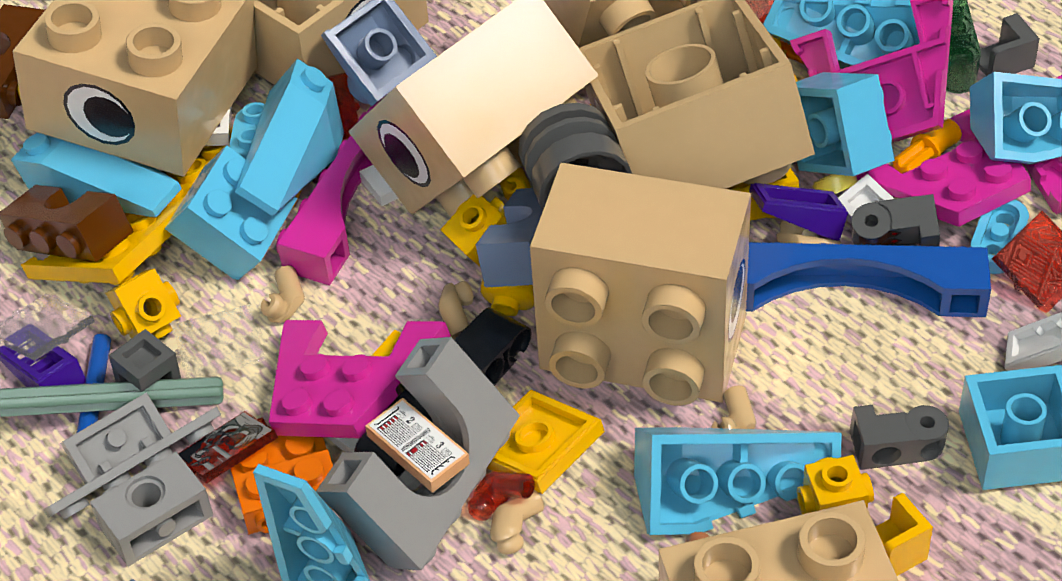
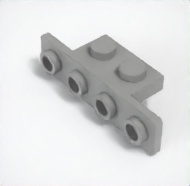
M146 392L62 441L60 444L85 485L43 509L45 514L49 518L59 512L65 520L90 505L85 497L86 495L101 486L106 491L130 479L131 476L128 470L144 461L146 466H149L151 463L160 461L172 454L173 452L169 446L183 437H186L189 444H192L214 431L215 429L210 421L221 415L217 406L171 433Z

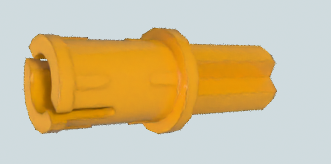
M947 118L943 122V128L914 136L910 146L894 157L895 161H893L891 166L903 174L920 166L925 160L941 156L949 147L960 141L962 136L960 127L955 121Z

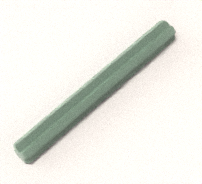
M218 376L161 379L142 392L129 381L0 389V417L113 411L146 392L156 408L215 405L223 402V381Z

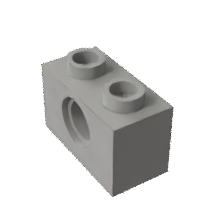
M177 452L170 454L160 461L151 463L145 470L118 486L107 489L101 496L90 501L99 528L128 567L213 516L206 488Z

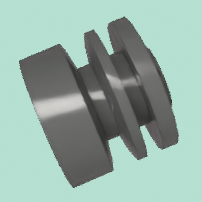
M578 102L554 106L535 117L526 126L519 139L518 155L542 211L560 163L632 174L606 116L594 106Z

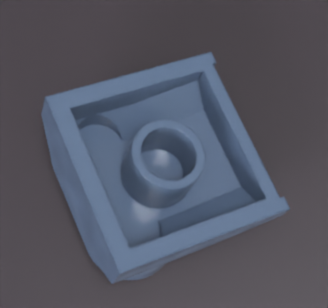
M370 0L362 8L321 35L348 75L347 84L350 93L355 99L362 103L370 104L371 107L380 102L397 85L437 57L394 0Z

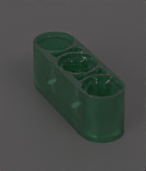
M953 0L946 91L963 94L969 92L970 86L977 82L981 50L967 0Z

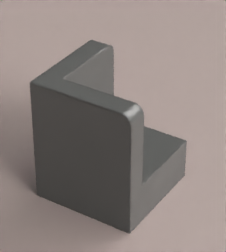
M1016 13L1003 18L999 43L973 51L971 59L985 76L992 72L1016 74L1035 67L1040 38L1020 15Z
M146 329L109 354L115 382L129 381L141 392L159 379L181 378L176 353Z

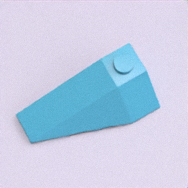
M774 0L763 23L771 36L790 45V40L823 29L831 31L839 67L842 69L920 43L910 0Z
M297 58L269 91L235 193L272 216L334 161L343 139L344 129L333 82L327 79L319 69L308 66Z
M992 72L970 86V129L991 160L1035 164L1062 157V79Z
M38 132L26 139L23 147L11 159L28 189L34 185L62 188L69 204L87 191L116 195L124 213L156 218L182 189L178 181L156 168Z
M693 427L635 428L634 478L647 534L679 535L705 532L714 528L712 521L735 512H737L740 518L756 513L754 505L776 497H780L785 501L797 498V487L803 486L804 467L806 464L815 463L827 457H841L842 433L834 431Z
M258 464L253 474L281 580L370 581L351 531L306 480Z

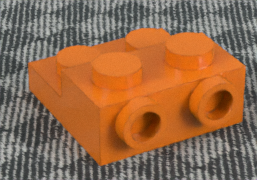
M277 435L246 444L247 446L236 450H226L227 453L232 455L228 458L248 535L256 532L269 533L253 474L257 465L260 464L306 480L316 491L333 467L323 437Z

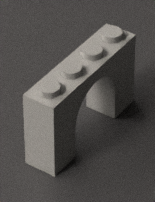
M452 337L420 339L395 377L428 412L434 425L469 453L470 464L433 493L424 485L413 492L399 480L374 452H342L316 490L317 494L383 562L394 569L422 570L433 559L439 542L450 525L459 518L462 506L474 487L485 477L488 465L497 451L508 441L510 431L520 417L518 412Z

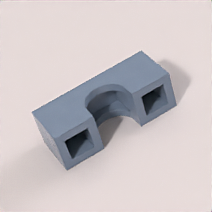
M533 188L516 189L503 207L507 224L490 225L476 243L485 287L533 285L530 245L543 211Z

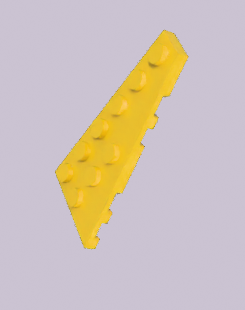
M233 127L230 128V139ZM204 146L200 152L202 156L195 159L184 177L165 171L166 175L179 182L182 189L156 218L125 213L134 232L100 260L91 262L53 255L48 256L44 260H38L33 256L21 264L27 278L33 280L73 281L83 284L89 282L110 283L111 285H118L129 280L134 275V270L147 258L157 254L161 250L162 244L172 235L165 230L166 225L203 167L225 146Z

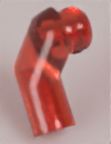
M503 471L488 473L475 489L473 497L468 501L467 507L470 515L476 520L486 521L492 516L496 508L507 502L510 497H531L535 488L533 477L526 473Z

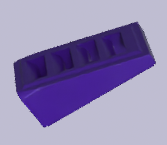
M761 183L750 185L749 193H751V196L762 212L831 240H840L848 211L833 191Z
M33 328L0 347V361L26 387L85 384L86 378L77 358ZM33 343L38 348L22 359L18 358L19 355L32 347L30 346L22 350L29 344Z

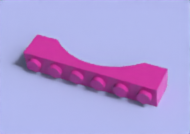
M377 104L373 105L372 107L370 106L367 112H363L359 117L358 122ZM352 136L341 143L336 158L328 169L326 168L321 172L317 186L308 198L302 200L297 215L289 227L284 228L280 232L276 243V250L279 253L282 266H292L296 269L298 276L329 286L350 256L345 220L349 203L362 182L359 171L373 165Z

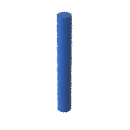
M96 334L93 337L85 384L105 382L111 346V338L106 334ZM100 411L80 412L76 433L98 421Z

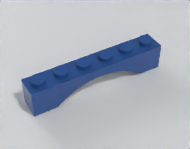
M749 242L746 311L753 312L773 300L794 292L819 287L849 286L869 288L898 295L925 307L938 316L986 318L991 294L988 248Z

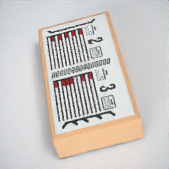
M404 398L365 425L367 436L432 493L470 464L469 453Z

